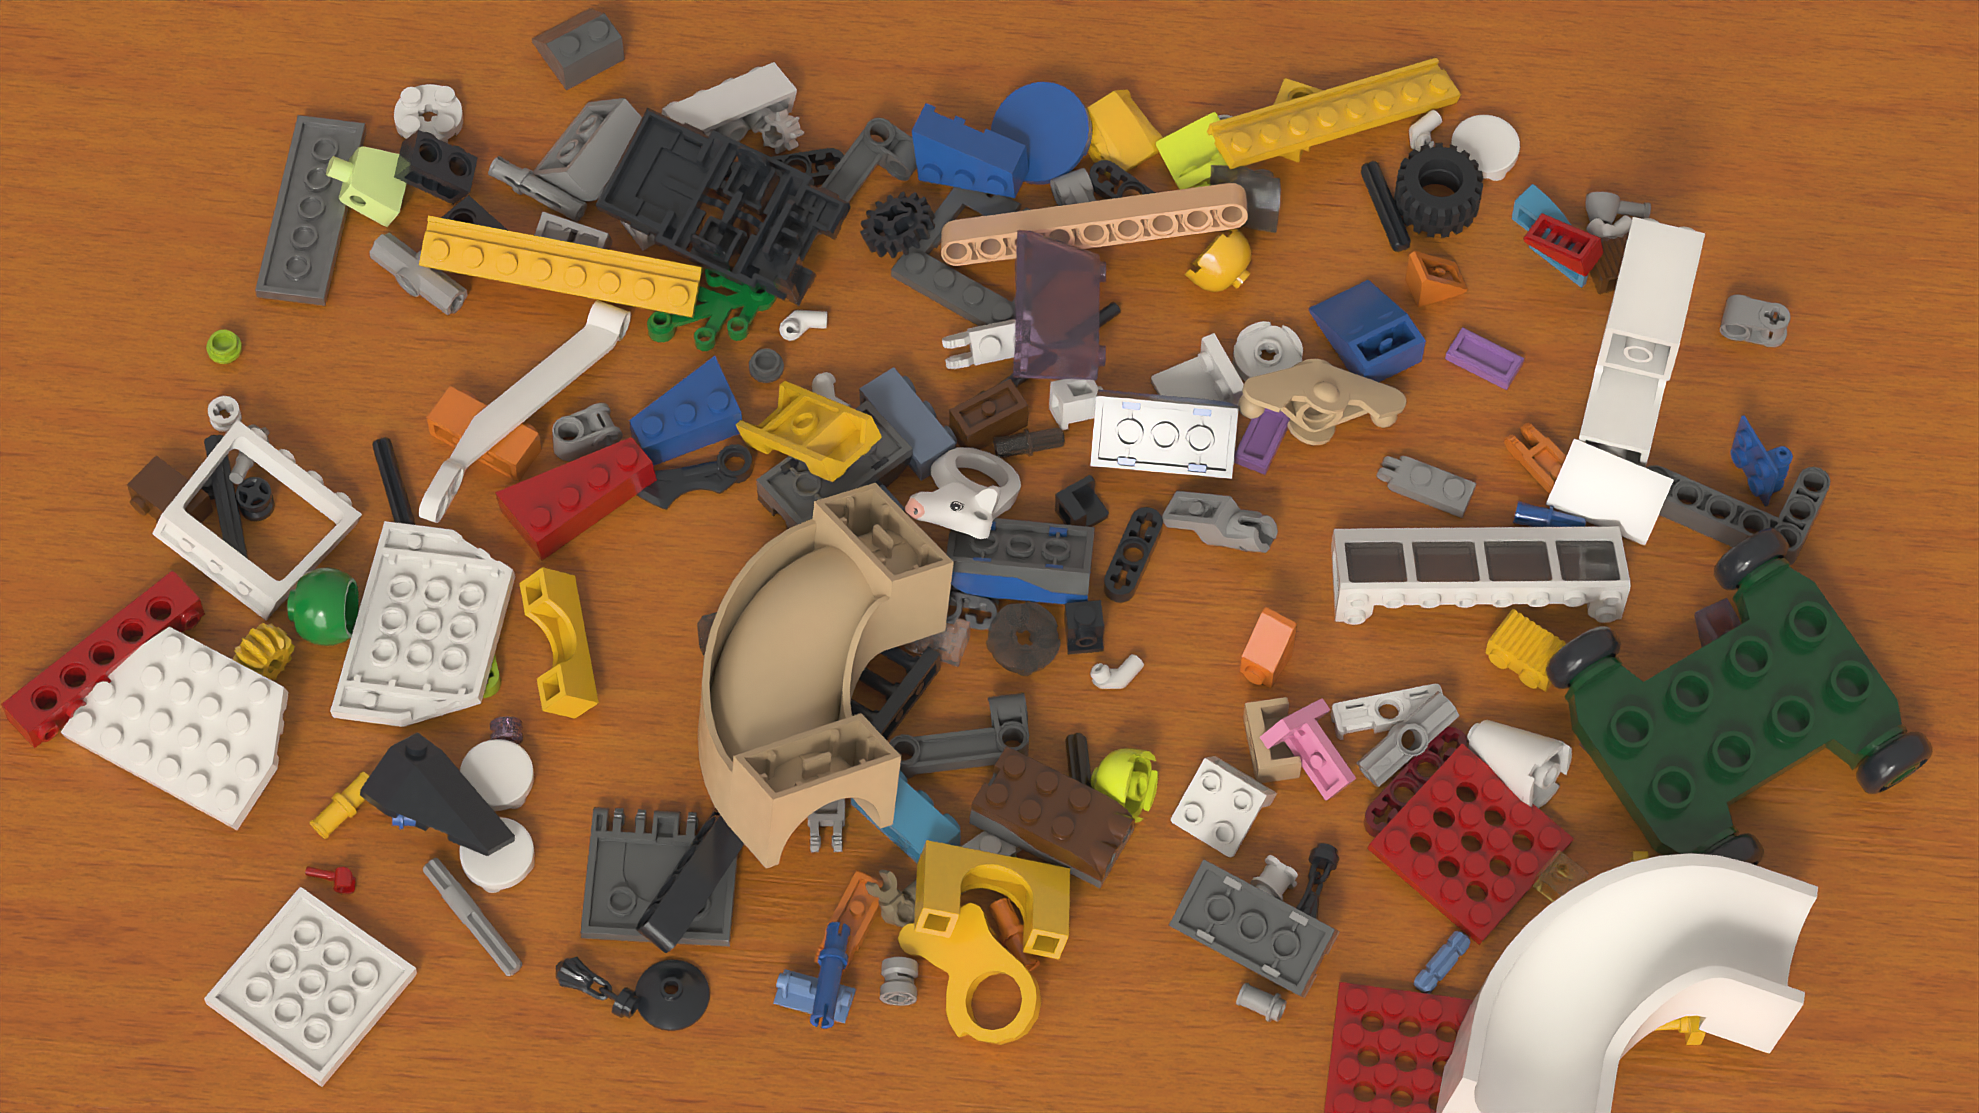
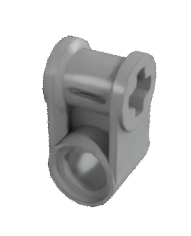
M1732 295L1726 300L1720 333L1724 337L1735 341H1746L1766 347H1777L1783 344L1787 337L1790 312L1784 305L1752 299L1744 295ZM1774 312H1777L1776 319L1773 318ZM1769 332H1773L1772 338H1769Z
M593 404L585 410L561 417L554 423L552 429L553 449L558 458L565 461H573L613 445L622 439L623 434L620 428L614 426L609 416L611 410L608 404ZM564 437H574V438H575V439L570 440V441L563 440Z

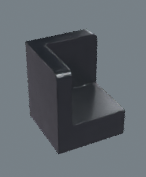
M1088 475L1055 494V511L1065 525L1093 527L1108 518V510L1095 494V479L1092 475Z

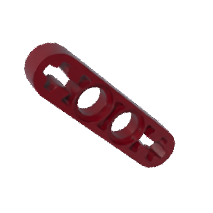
M1446 727L1428 743L1425 751L1415 756L1368 806L1365 812L1364 827L1369 835L1376 837L1407 804V802H1400L1395 798L1394 791L1396 789L1406 787L1415 795L1430 779V777H1423L1418 773V765L1427 762L1433 764L1438 770L1454 753L1456 749L1451 747L1444 754L1443 760L1441 759L1439 754L1443 750L1444 741L1450 743L1452 740L1456 741V749L1462 743L1467 747V738L1462 730L1456 727ZM1389 805L1393 810L1388 815L1387 824L1381 822L1379 825H1376L1374 823L1375 816L1379 818L1383 816Z

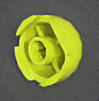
M1134 748L1118 749L1107 755L1100 765L1094 769L1091 776V786L1093 789L1121 804L1135 818V823L1143 820V818L1138 817L1142 809L1144 808L1145 811H1149L1156 795L1158 771L1151 770L1150 760L1156 761V758L1150 751Z

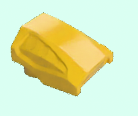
M1128 89L1114 90L1087 107L1092 123V139L1088 153L1094 163L1108 160L1128 173L1159 153L1156 142L1163 137L1132 100ZM1106 172L1104 175L1110 180L1111 174Z

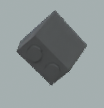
M590 8L532 38L533 45L566 90L624 60L621 35L605 13Z

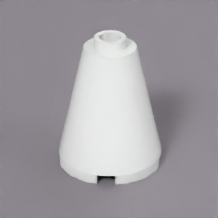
M1490 720L1474 724L1467 735L1468 749L1491 767L1504 784L1523 803L1528 804L1530 807H1532V803L1537 808L1546 804L1560 787V785L1555 783L1559 773L1561 772L1566 775L1570 767L1572 748L1560 740Z

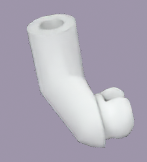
M1131 654L1118 669L1109 668L1108 665H1103L1102 663L1096 664L1090 672L1093 678L1092 682L1100 689H1123L1144 667V663L1136 655Z

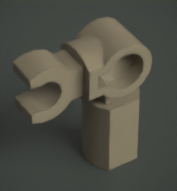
M882 869L879 871L880 876L883 878V886L881 888L872 882H867L865 885L870 895L879 898L878 903L881 907L883 920L886 923L900 927L913 923L915 920L916 879L903 891L897 890L895 875L890 871Z

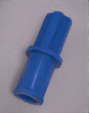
M1518 501L1513 523L1531 527H1585L1586 520L1582 517L1553 511V506H1550L1549 509Z

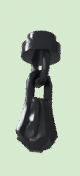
M1319 843L1316 848L1311 850L1308 859L1311 863L1308 874L1309 882L1301 901L1296 909L1315 919L1318 917L1319 897L1323 888V882L1327 880L1330 872L1337 868L1339 862L1338 850L1334 846L1325 843ZM1317 868L1324 870L1323 875L1320 872H1316ZM1313 884L1318 885L1316 893L1312 891Z
M578 957L566 958L556 965L555 975L560 986L580 990L598 1000H605L607 998L614 1000L612 1013L620 1018L624 1016L631 1018L638 1009L641 999L636 996V991L625 987L619 995L612 992L610 983L592 972ZM594 981L603 986L598 989L601 993L590 988Z

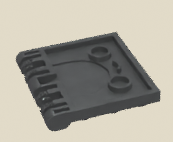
M594 807L580 932L581 938L650 942L636 931V926L696 837L699 823L696 812L688 813L686 835H680L681 812L654 810L652 834L646 833V810L638 809L635 817L636 830L635 833L623 832V826L625 825L623 808H615L613 829L608 831L609 808ZM738 854L677 944L730 947Z

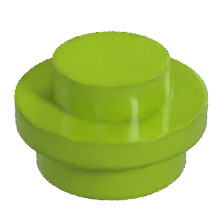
M218 330L209 338L206 349L209 357L214 362L227 364L235 361L240 356L242 343L235 333L229 330Z

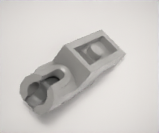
M1176 491L1162 515V520L1166 527L1194 530L1207 545L1229 547L1245 552L1266 553L1278 533L1277 524L1272 517L1262 515L1258 511L1241 510L1231 496Z

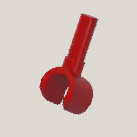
M307 866L305 870L307 876L334 881L333 889L337 893L352 894L355 891L356 878L347 867H339L335 871H328Z

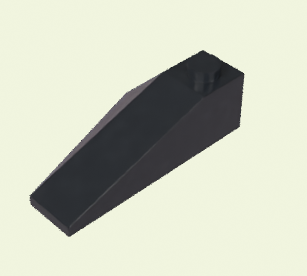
M418 732L392 745L360 789V796L382 813L395 819L399 814L416 821L415 827L427 831L429 827L447 834L449 841L485 856H489L515 841V835L447 755Z

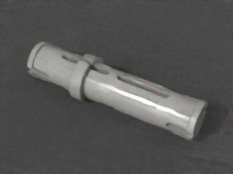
M501 156L496 157L490 165L488 175L513 187L515 193L519 195L524 193L576 223L583 217L587 208L586 202L533 175L532 170L517 167Z

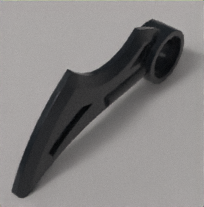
M731 444L719 452L716 461L675 469L654 470L657 481L644 488L637 496L657 507L667 510L678 497L690 491L709 490L721 494L734 483L744 482L751 476L753 472L752 456L746 447L739 444ZM732 457H740L745 461L744 467L738 471L727 469L725 464Z

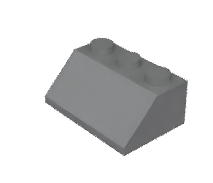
M625 98L588 102L533 171V175L581 201H594L598 199L642 117Z

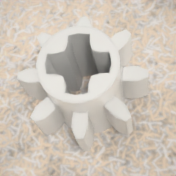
M783 109L777 112V114L772 112L764 117L767 125L759 129V132L762 133L764 146L775 148L776 154L785 151L786 148L790 151L799 146L795 139L804 134V131L800 129L799 117L788 115L787 109Z

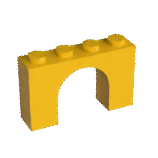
M926 840L917 863L915 932L951 938L960 915L961 893L976 888L990 889L1007 896L1019 908L1024 922V953L1055 959L1060 958L1069 937L1070 868Z

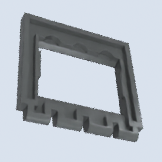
M954 187L934 213L935 219H933L935 229L927 230L930 238L928 240L921 239L919 241L921 245L919 249L913 246L910 247L909 254L906 256L903 254L891 269V277L978 326L1026 317L1075 253V250L1048 254L1021 288L1012 302L931 257L929 254L933 248L937 249L940 245L943 226L950 221L956 220L966 206L984 216L1018 212L1021 209V204L1010 197L993 195L990 198V193Z

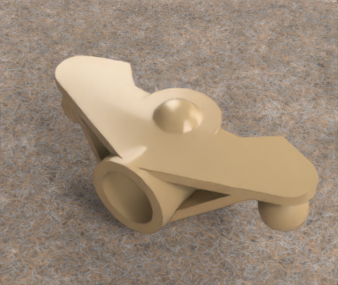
M1307 359L1291 368L1247 379L1242 388L1243 395L1238 403L1241 414L1250 419L1261 416L1265 408L1278 413L1282 411L1291 419L1287 426L1298 440L1306 444L1323 445L1332 438L1335 432V425L1370 413L1371 420L1376 426L1381 428L1390 427L1396 422L1397 414L1404 410L1406 398L1401 391L1394 387L1334 367L1325 360Z

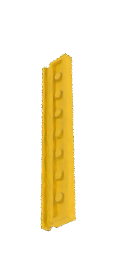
M1433 58L1210 123L1207 133L1209 136L1212 135L1214 137L1215 146L1230 170L1452 105L1458 102L1461 94L1445 69L1441 70L1438 66L1439 60Z
M428 216V224L419 266L694 318L700 278L703 271L702 267Z

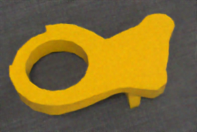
M968 903L960 907V915L951 938L915 932L914 923L905 925L898 936L900 947L904 952L909 955L924 957L949 975L946 991V1013L951 1027L959 1038L969 1034L978 1041L1002 1045L1018 1040L1030 1031L1039 1017L1041 1007L1038 982L1029 970L996 940L998 935L989 927L986 914L980 906ZM999 973L1010 975L1015 979L1021 990L1022 1002L1020 1011L1014 1021L1006 1027L996 1030L985 1029L978 1024L973 1016L971 1006L973 993L979 983L988 976Z

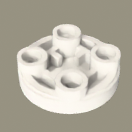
M1476 115L1465 119L1456 127L1451 141V145L1457 146L1458 152L1461 153L1465 150L1470 154L1469 160L1475 159L1479 164L1478 170L1482 171L1483 178H1489L1493 181L1501 180L1506 176V173L1515 165L1520 150V141L1515 129L1505 120L1492 115Z
M494 739L476 745L466 754L460 767V772L494 811L521 807L525 803L534 782V770L529 755L521 746L508 740Z
M500 817L515 835V841L489 856L460 845V860L465 874L472 882L483 887L489 893H496L501 889L518 884L533 870L535 865V852L530 834L521 824L508 818Z

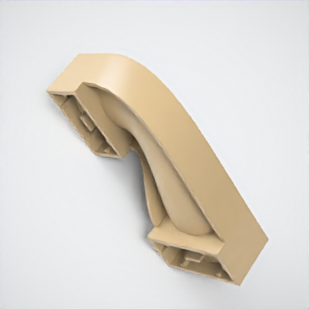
M876 483L814 501L813 519L787 529L765 544L749 559L733 580L718 608L710 630L704 655L698 723L699 761L703 779L715 808L727 825L766 869L779 864L782 850L799 824L814 811L833 801L853 798L880 829L893 825L901 755L862 713L852 716L850 702L862 671L877 654L945 631L954 562Z

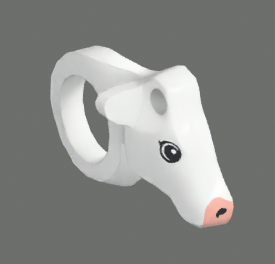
M957 447L936 459L931 466V475L939 489L934 492L913 494L905 506V511L918 521L937 524L979 539L988 538L993 520L1009 510L1015 503L1021 488L1020 478L1011 465L996 455L975 448ZM958 468H971L981 471L994 479L1000 487L979 485L961 474Z

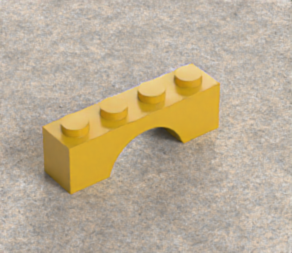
M542 567L519 583L525 615L537 623L544 631L553 652L552 668L537 678L542 711L577 718L597 705L599 701L575 575Z

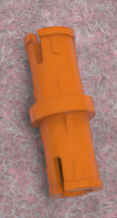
M1002 898L993 902L988 909L1001 933L999 938L1002 945L1007 946L1010 953L1029 972L1040 965V961L1036 955L1023 952L1024 925L1018 919L1010 898Z

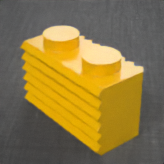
M1512 609L1488 640L1485 653L1489 655L1490 661L1498 668L1506 669L1508 667L1517 673L1520 680L1526 686L1533 689L1539 687L1546 692L1552 685L1545 673L1546 664L1566 643L1564 640H1560L1559 637L1549 633L1546 629H1542L1540 625H1536L1534 621H1530L1528 617H1524L1522 613Z

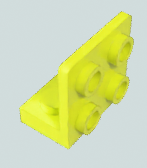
M1212 112L1156 142V146L1179 190L1223 184L1246 172L1245 166L1230 170L1214 144V137L1208 135L1207 130L1210 123L1220 121L1216 112Z

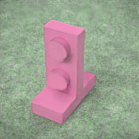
M1322 698L1281 719L1260 736V739L1267 749L1285 741L1294 756H1300L1301 766L1324 799L1328 800L1353 782L1356 777L1317 722L1330 711V708Z

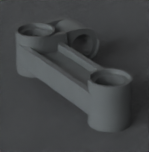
M884 118L871 119L821 187L838 194L840 199L850 203L877 165L886 169L893 177L907 181L917 169L913 137L907 135ZM870 135L880 136L884 142H876Z
M1024 693L987 698L991 712V728L917 737L904 734L895 736L889 744L899 754L907 753L912 756L909 760H901L900 771L909 779L916 774L995 765L1006 747L1004 743L1010 740L1018 741L1021 744L1018 747L1010 748L1028 756L1029 730Z

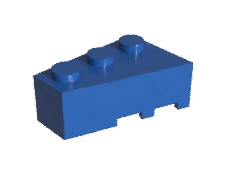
M926 103L912 129L918 179L930 183L1016 198L1029 171L1026 145L988 129H985L984 133L964 125L966 120L955 116L954 120L935 113L936 107Z

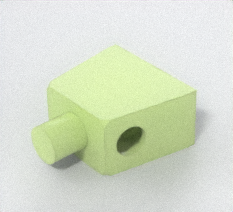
M361 146L353 153L349 161L332 156L326 169V175L343 182L339 195L342 203L386 227L400 213L407 183L394 178L399 154Z

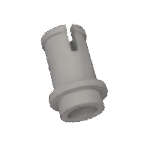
M1244 983L1238 994L1236 1004L1266 1016L1265 1020L1268 1022L1271 1020L1278 1022L1284 1013L1287 1001L1281 999V995L1278 993L1273 996L1251 986L1249 983Z

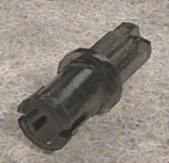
M1061 428L1034 432L1024 429L1023 433L993 437L995 455L1000 458L1028 454V457L1033 456L1035 451L1063 447L1065 444L1064 433Z

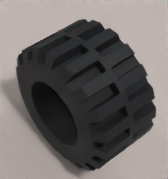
M1435 143V147L1432 148L1428 144L1421 146L1420 152L1414 149L1409 153L1408 159H1403L1400 169H1398L1394 201L1400 216H1403V223L1407 227L1412 224L1414 226L1413 231L1418 234L1424 231L1427 232V237L1434 238L1435 234H1441V237L1444 238L1449 237L1451 231L1456 235L1461 233L1463 226L1469 227L1473 223V217L1477 216L1484 183H1482V171L1478 170L1479 164L1475 159L1469 160L1470 154L1463 150L1460 153L1457 151V146L1451 144L1449 148L1443 147V143ZM1431 184H1440L1450 188L1454 194L1446 197L1433 196L1427 193L1423 187Z

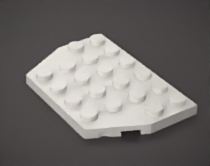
M384 521L330 710L333 718L404 727L481 704L515 580L513 569L501 561L494 560L483 549H477L465 541L462 535L452 529Z
M168 627L142 644L108 676L111 680L110 683L100 682L96 684L93 690L83 699L87 704L79 707L74 712L73 717L68 720L61 733L67 739L231 828L238 830L278 769L279 757L277 750L279 736L283 734V713L287 707L289 692L276 682Z

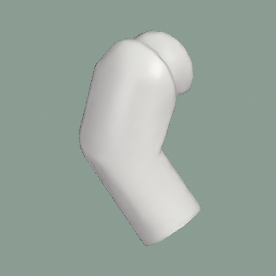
M1429 111L1410 127L1409 137L1412 150L1415 149L1420 152L1423 145L1428 144L1430 148L1434 146V141H1431L1430 132L1442 123V118L1437 111Z
M1624 215L1613 225L1604 224L1599 218H1595L1588 224L1587 232L1600 238L1608 237L1615 239L1622 237L1630 231L1632 219Z
M795 310L780 324V334L785 340L792 341L799 338L809 328L827 329L828 312Z
M823 372L815 376L812 381V391L814 393L851 407L850 404L835 397L833 384L836 380L831 373Z

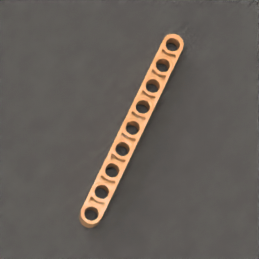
M1225 183L953 220L946 223L942 228L941 256L946 263L960 266L1235 229L1241 227L1247 221L1246 192L1241 185Z

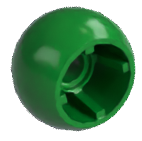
M326 567L317 568L300 577L296 589H292L289 593L287 605L288 618L294 622L298 635L304 640L320 646H335L352 637L359 612V591L357 582L352 576L339 569Z

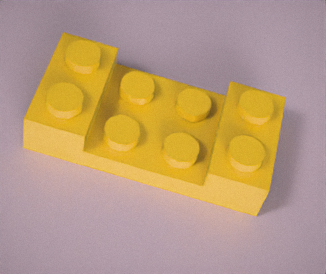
M787 381L780 384L778 408L757 426L740 420L736 424L747 446L765 454H769L775 449L806 463L810 473L830 482L842 476L855 461L866 454L882 438L872 416Z

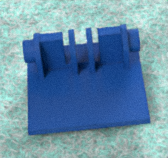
M1743 415L1741 416L1730 454L1735 466L1742 468L1747 476L1748 486L1755 497L1759 496L1766 507L1769 505L1772 494L1783 488L1784 479L1787 476L1793 455L1785 446L1766 451L1747 418Z

